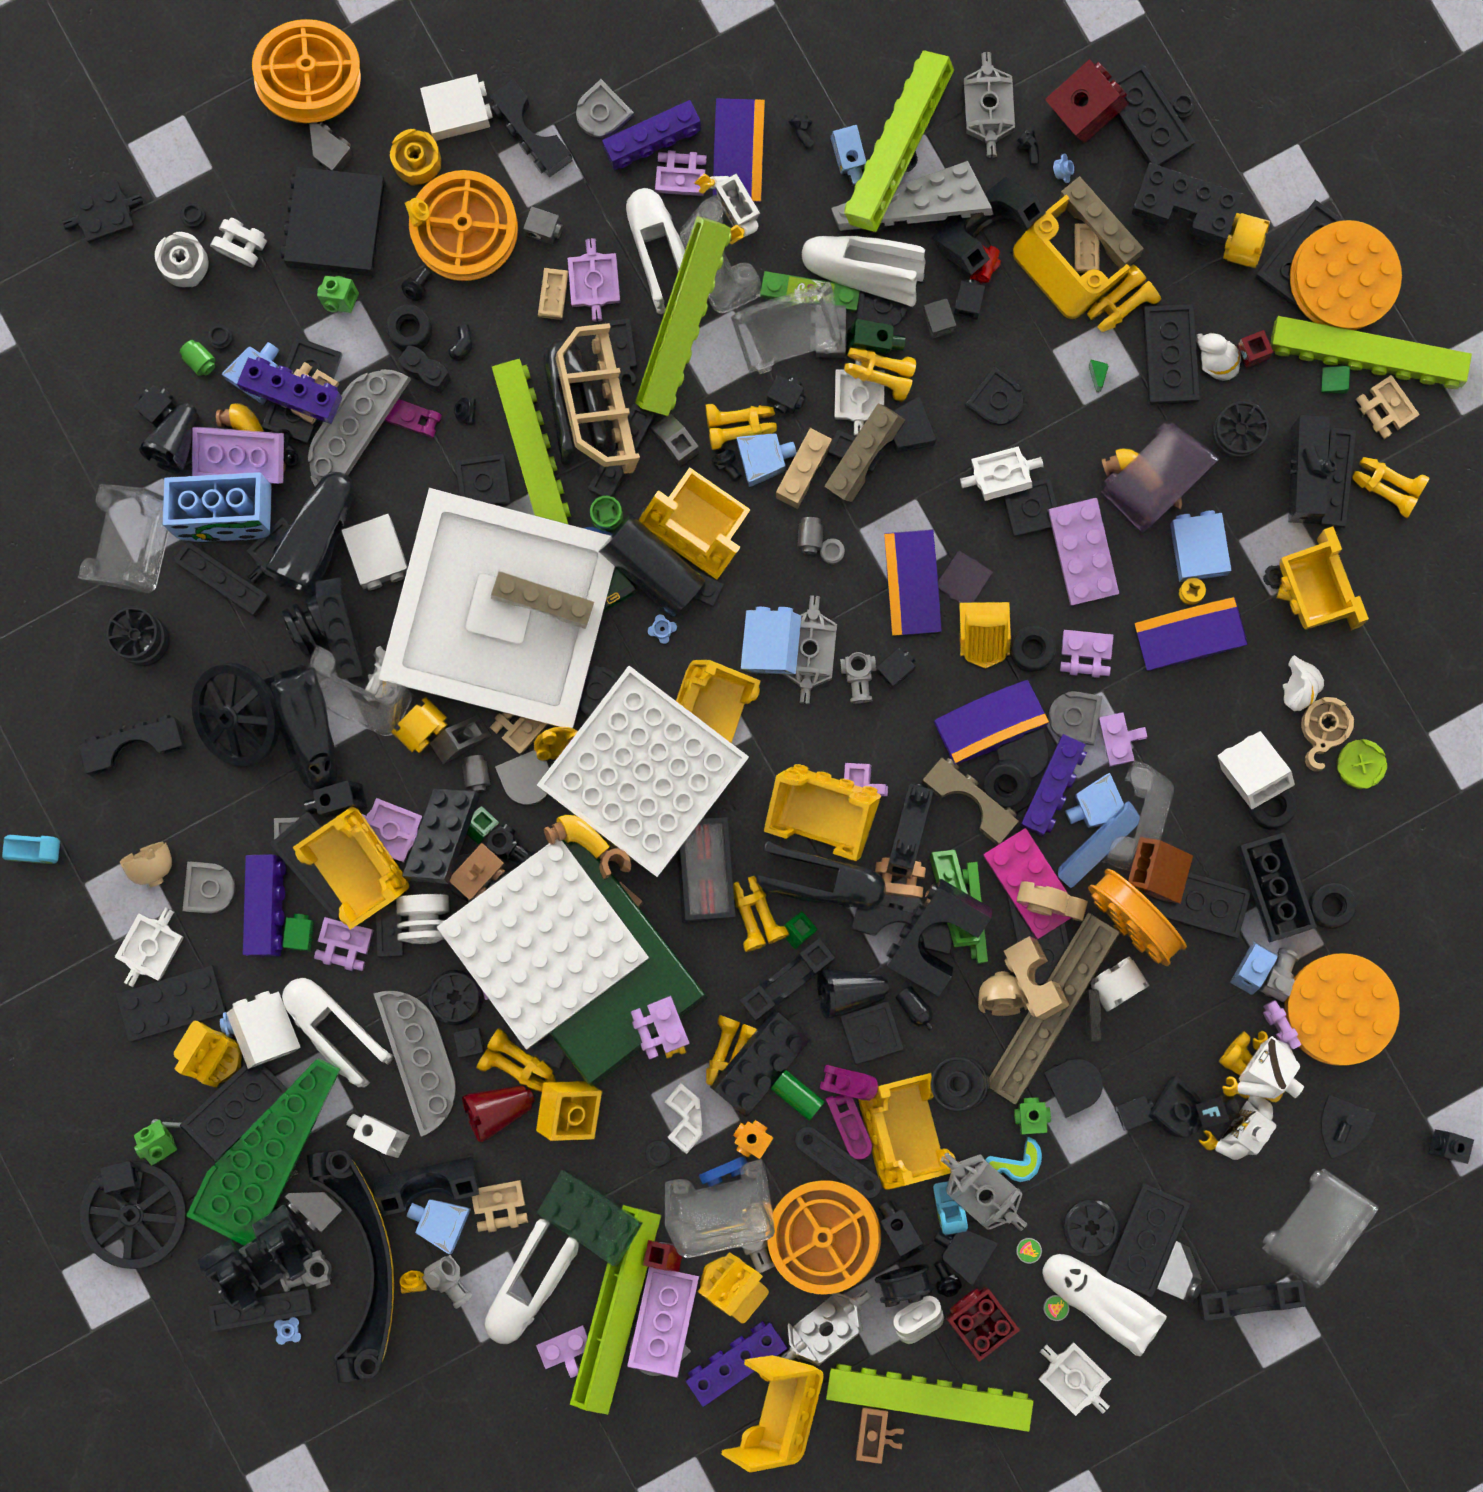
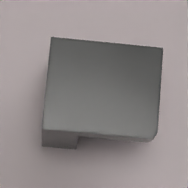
M948 299L924 305L923 314L932 339L955 332L956 323Z

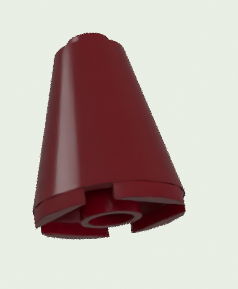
M523 1085L470 1093L462 1096L465 1114L468 1113L470 1119L468 1122L480 1143L488 1140L531 1110L532 1103L535 1102L530 1088L525 1089Z

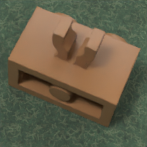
M481 843L453 873L450 883L472 901L487 890L486 886L492 880L496 882L505 873L503 868L506 865Z
M862 1406L856 1460L882 1464L885 1444H889L896 1449H902V1443H895L892 1439L885 1438L886 1435L904 1434L903 1428L886 1429L887 1409Z

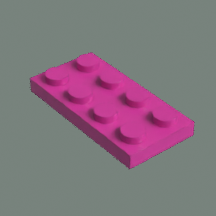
M1026 828L983 854L1036 939L1041 938L1071 919V917L1054 913L1051 916L1037 914L1027 910V906L1016 902L1021 881L1035 883L1034 887L1049 886L1067 892Z

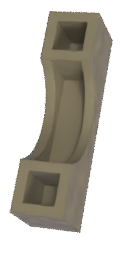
M1080 176L1061 191L1059 200L1065 195L1069 197L1066 209L1074 218L1082 220L1092 229L1104 246L1106 254L1119 269L1123 268L1126 264L1130 266L1141 257L1144 248Z
M878 403L824 487L843 500L853 502L865 483V476L871 462L877 453L888 442L893 440L905 419L888 407Z
M501 571L498 572L491 593V599L513 606L533 609L584 629L587 627L594 605L593 601Z
M941 758L922 780V784L934 790L933 793L940 799L951 794H962L974 800L981 812L979 831L997 846L1001 844L1019 822L1016 819L1017 814L1009 807L1002 808L986 792L978 788L977 785L979 783L972 776L961 774L958 771L960 767L957 764L954 765L951 759L945 760Z

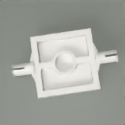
M855 360V364L861 366V362ZM836 369L835 420H850L854 422L853 435L857 436L858 427H860V430L862 429L864 422L867 421L877 404L884 405V385L869 381L863 382L859 378L855 379L844 370ZM876 370L885 373V370Z
M1019 446L971 459L974 475L960 478L962 489L977 485L982 491L984 500H990L1032 488L1029 470L1043 467V461L1041 457L1027 461L1022 456Z
M165 907L159 920L149 919L142 914H138L115 955V958L126 963L131 969L124 981L129 986L134 987L140 974L148 975L160 981L184 937L172 931L167 925L174 913L170 909Z
M1074 1342L1058 1355L1046 1344L1044 1348L1050 1355L1044 1349H1041L1040 1353L1050 1361L1048 1369L1038 1379L1075 1416L1091 1403L1103 1414L1105 1410L1099 1403L1106 1409L1110 1406L1099 1395L1102 1388L1111 1378Z

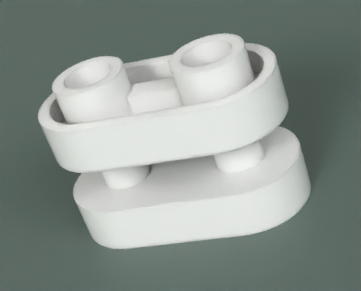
M234 218L224 219L219 227L225 233L223 238L215 236L210 246L229 258L246 266L254 267L258 257L253 254L254 249L263 250L267 243L264 239L265 234L255 228L248 230L242 227L243 224ZM233 238L246 244L245 247L242 248L231 243Z
M924 1296L923 1300L914 1302L900 1310L895 1315L893 1322L899 1339L904 1343L912 1344L940 1328L944 1321V1315L940 1302L935 1297Z

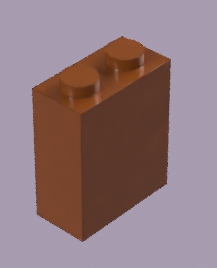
M1140 837L1128 882L1137 890L1156 899L1181 904L1193 855L1161 840Z

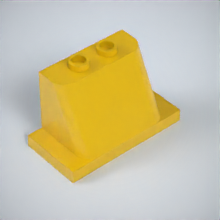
M689 468L669 497L659 490L639 518V521L663 543L717 580L740 548L730 539L750 509Z
M1334 527L1322 531L1317 538L1319 545L1290 554L1279 560L1283 574L1281 578L1282 586L1286 592L1289 591L1292 598L1290 601L1292 612L1294 615L1298 614L1304 629L1347 618L1351 630L1360 628L1369 619L1361 597H1355L1338 555L1342 548Z

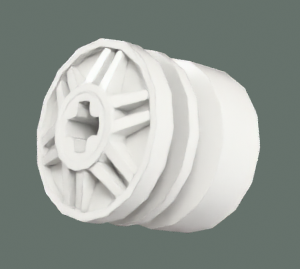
M422 894L396 898L397 914L408 916V921L397 924V928L409 929V932L397 934L398 941L412 944H430L445 939L437 929V926L445 921L438 920V915L449 912L448 895Z

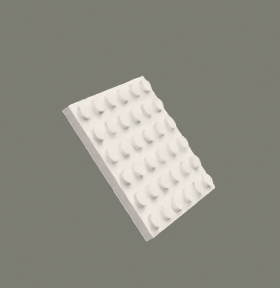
M628 666L537 786L577 817L583 819L616 847L625 851L628 856L650 873L658 877L749 756L632 667Z
M558 839L555 840V844L550 845L549 843L437 926L442 936L526 1050L649 959L563 841Z

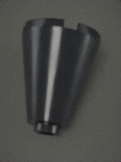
M187 403L177 405L142 442L139 451L148 461L153 458L158 461L157 467L175 474H179L180 471L183 472L192 445V428L197 427L199 415L196 413L197 409Z
M827 968L821 969L818 973V995H822L824 1002L820 1003V1007L826 1019L835 1018L885 999V994L889 993L888 981L883 979L881 974Z

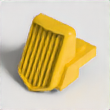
M1009 602L960 603V656H965L968 662L984 669L1004 661L1006 656H1010Z
M193 1021L174 1051V1057L179 1060L174 1069L182 1075L196 1078L202 1084L217 1088L219 1083L227 1081L241 1069L242 1052L236 1040L227 1037L222 1032L211 1029L202 1022Z
M730 1252L726 1257H721L705 1265L700 1289L697 1291L716 1308L732 1316L740 1323H745L769 1293L768 1289L759 1282L763 1276Z

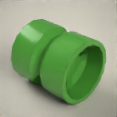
M601 496L592 503L590 516L594 527L610 533L615 532L623 523V512L619 501L611 496Z

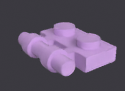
M668 150V153L658 152V162H667V167L657 166L656 193L704 196V194L699 192L701 187L694 184V182L705 174V170L696 169V166L706 165L707 155H697V152L680 154L672 150ZM675 163L689 164L688 168H674Z
M1064 630L1061 656H1070L1071 660L1070 663L1061 662L1060 671L1069 672V675L1076 676L1078 673L1091 674L1092 677L1099 678L1100 675L1110 676V667L1101 666V660H1111L1113 635ZM1079 657L1093 659V664H1079Z
M324 917L318 942L327 944L326 951L316 949L314 959L321 960L326 965L333 963L344 966L346 970L353 971V969L363 971L365 961L356 959L357 952L368 953L374 930L361 926H355L350 930L341 921ZM335 948L348 949L347 957L335 954Z
M671 996L647 1005L651 1014L647 1017H643L640 1008L631 1011L634 1020L632 1022L633 1027L639 1032L642 1040L640 1045L643 1051L646 1050L649 1060L658 1057L655 1048L658 1045L662 1044L665 1053L690 1044ZM651 1023L655 1024L659 1035L653 1039L647 1027Z
M1276 1000L1264 1005L1263 1007L1266 1011L1263 1014L1270 1025L1274 1024L1279 1033L1276 1034L1278 1040L1289 1044L1291 1049L1299 1047L1301 1043L1297 1038L1298 1033L1295 1028H1291L1290 1023L1285 1017L1287 1014L1284 1009L1280 1008Z

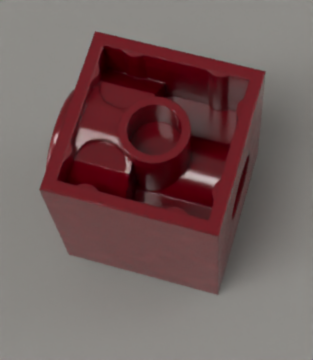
M1090 59L1045 99L1070 130L1084 143L1129 104L1125 100L1127 93L1115 80L1109 81L1112 78L1110 73L1099 62L1094 64ZM1088 100V103L1082 107L1083 103Z
M985 1286L980 1290L976 1288L965 1295L949 1309L951 1313L945 1316L946 1320L979 1362L1020 1331L992 1292Z

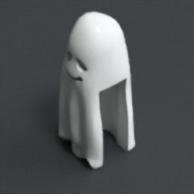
M642 188L633 192L629 197L626 211L656 312L663 314L666 310L663 296L644 243L666 235L678 271L685 249L673 225L672 217L665 208L661 197L651 189Z
M818 236L807 240L802 249L803 263L812 273L835 283L913 307L916 303V282H923L926 263L924 258L925 249L921 246L879 238Z
M307 978L295 979L284 988L282 994L283 1003L296 1025L301 1027L303 1032L311 1039L316 1049L331 1065L341 1069L339 1074L346 1077L350 1083L364 1088L370 1084L357 1068L316 1028L331 1012L381 1062L389 1065L394 1059V1055L383 1049L312 980Z
M540 1218L536 1222L534 1229L530 1233L486 1316L485 1330L488 1336L496 1343L510 1344L522 1335L527 1326L534 1321L535 1318L533 1317L552 1294L569 1267L570 1262L577 1255L579 1240L572 1235L566 1240L530 1303L510 1292L551 1223L546 1219Z
M1064 1254L1053 1255L1043 1267V1278L1057 1295L1069 1305L1086 1314L1103 1331L1128 1348L1136 1356H1141L1167 1318L1165 1314L1136 1293L1107 1279L1094 1268L1072 1256Z

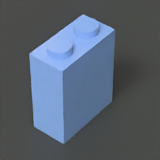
M1212 510L1201 512L1200 516L1191 517L1190 514L1176 516V519L1171 522L1170 527L1179 582L1186 581L1189 578L1205 579L1229 575L1231 565L1222 513L1215 514V511Z
M756 607V610H746L741 669L749 673L796 674L801 615L794 613L793 609L788 607H778V611H770L768 607Z

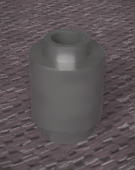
M803 517L798 529L797 548L802 549L804 554H817V550L822 549L823 525L821 524V519Z
M483 755L464 758L462 768L466 789H471V791H476L477 793L486 791V786L490 785L487 761H484Z

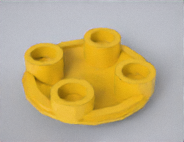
M554 727L544 731L534 741V750L537 758L541 761L557 759L578 731L569 727Z

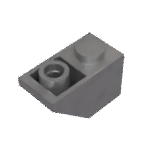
M316 122L309 123L313 157L316 164L324 170L341 171L353 157L350 143L341 136L337 139L331 134L332 130L322 122L320 124Z
M671 413L651 427L679 467L699 454V446L685 427Z
M328 1192L288 1193L285 1196L289 1200L287 1203L288 1207L296 1214L301 1212L307 1218L305 1223L314 1232L317 1230L325 1232L346 1210Z

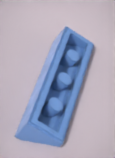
M1126 802L1058 868V877L1070 888L1074 887L1141 822V818L1130 802Z

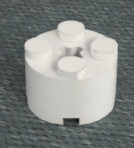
M175 232L167 238L164 237L158 243L155 250V261L158 269L165 279L175 286L194 287L199 284L207 273L209 265L207 253L200 242L191 234Z
M1130 956L1099 974L1090 983L1092 990L1106 1012L1150 986Z

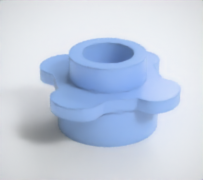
M1061 154V159L1054 162L1053 169L1056 178L1064 179L1065 183H1069L1070 176L1074 173V164L1071 160H1068L1066 154Z
M657 615L653 625L648 628V634L658 638L660 643L666 644L669 642L671 633L677 630V625L665 619L664 615ZM661 627H664L665 630H664V631H660V628H661Z
M225 1012L223 1013V1018L220 1019L221 1031L226 1033L227 1037H232L234 1032Z
M296 1317L286 1321L280 1319L274 1323L278 1334L276 1337L278 1344L283 1345L287 1341L298 1342L301 1339L298 1327L299 1320ZM287 1328L290 1329L289 1333L285 1332Z

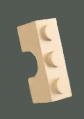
M812 428L809 429L776 491L777 499L796 509L799 508L819 466L821 467L832 443L831 438Z
M1029 936L1004 950L1007 957L1005 963L1008 969L1015 973L1018 979V987L1025 994L1028 1003H1026L1027 1008L1033 1017L1036 1016L1045 1020L1070 1006L1059 983L1049 981L1039 986L1035 980V973L1038 967L1048 962L1037 939Z

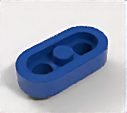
M744 1155L700 1174L699 1178L702 1185L707 1183L711 1187L723 1182L721 1176L731 1173V1176L734 1177L746 1172L745 1166L749 1164Z

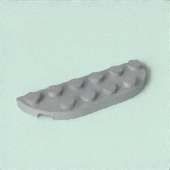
M384 369L369 374L365 373L349 384L341 395L342 401L332 424L323 422L310 445L308 462L310 463V477L315 487L321 478L330 472H342L348 476L411 381L410 377L397 371Z
M398 991L374 993L420 1136H425L437 1129L445 1121L452 1110L456 1096L455 1076L438 1024L429 1008L411 995Z

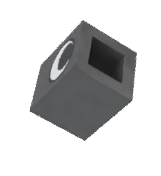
M531 206L523 229L525 236L553 245L555 238L560 237L563 225L560 224L559 215Z

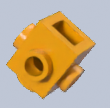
M756 1120L753 1124L747 1122L746 1125L741 1123L733 1135L737 1138L734 1143L739 1145L736 1149L748 1158L752 1154L759 1159L766 1151L773 1137L765 1133L768 1128ZM748 1135H756L757 1140L754 1144L748 1143Z

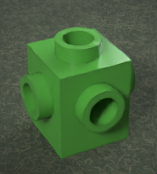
M325 276L322 285L319 286L317 296L324 309L330 312L351 313L359 295L352 279H346L342 276Z
M1024 1098V1103L1018 1104V1109H1014L1015 1124L1020 1125V1134L1047 1133V1123L1051 1122L1050 1107H1046L1045 1102H1039V1098ZM1031 1111L1035 1112L1036 1119L1034 1121L1029 1118V1113Z
M160 1119L134 1135L137 1144L134 1149L140 1159L145 1158L151 1166L177 1150L172 1134Z

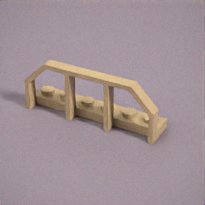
M610 323L576 327L558 350L555 357L575 447L604 467L622 465L624 474L633 473L640 456L639 453H635L628 422L630 412L629 408H625L618 378L620 368H616L609 338ZM596 335L595 339L592 340V350L598 356L597 370L567 374L563 355L577 337ZM603 379L602 394L608 401L607 411L576 414L569 383ZM612 420L614 427L612 428V439L614 443H617L619 450L617 451V456L607 457L583 441L578 424Z

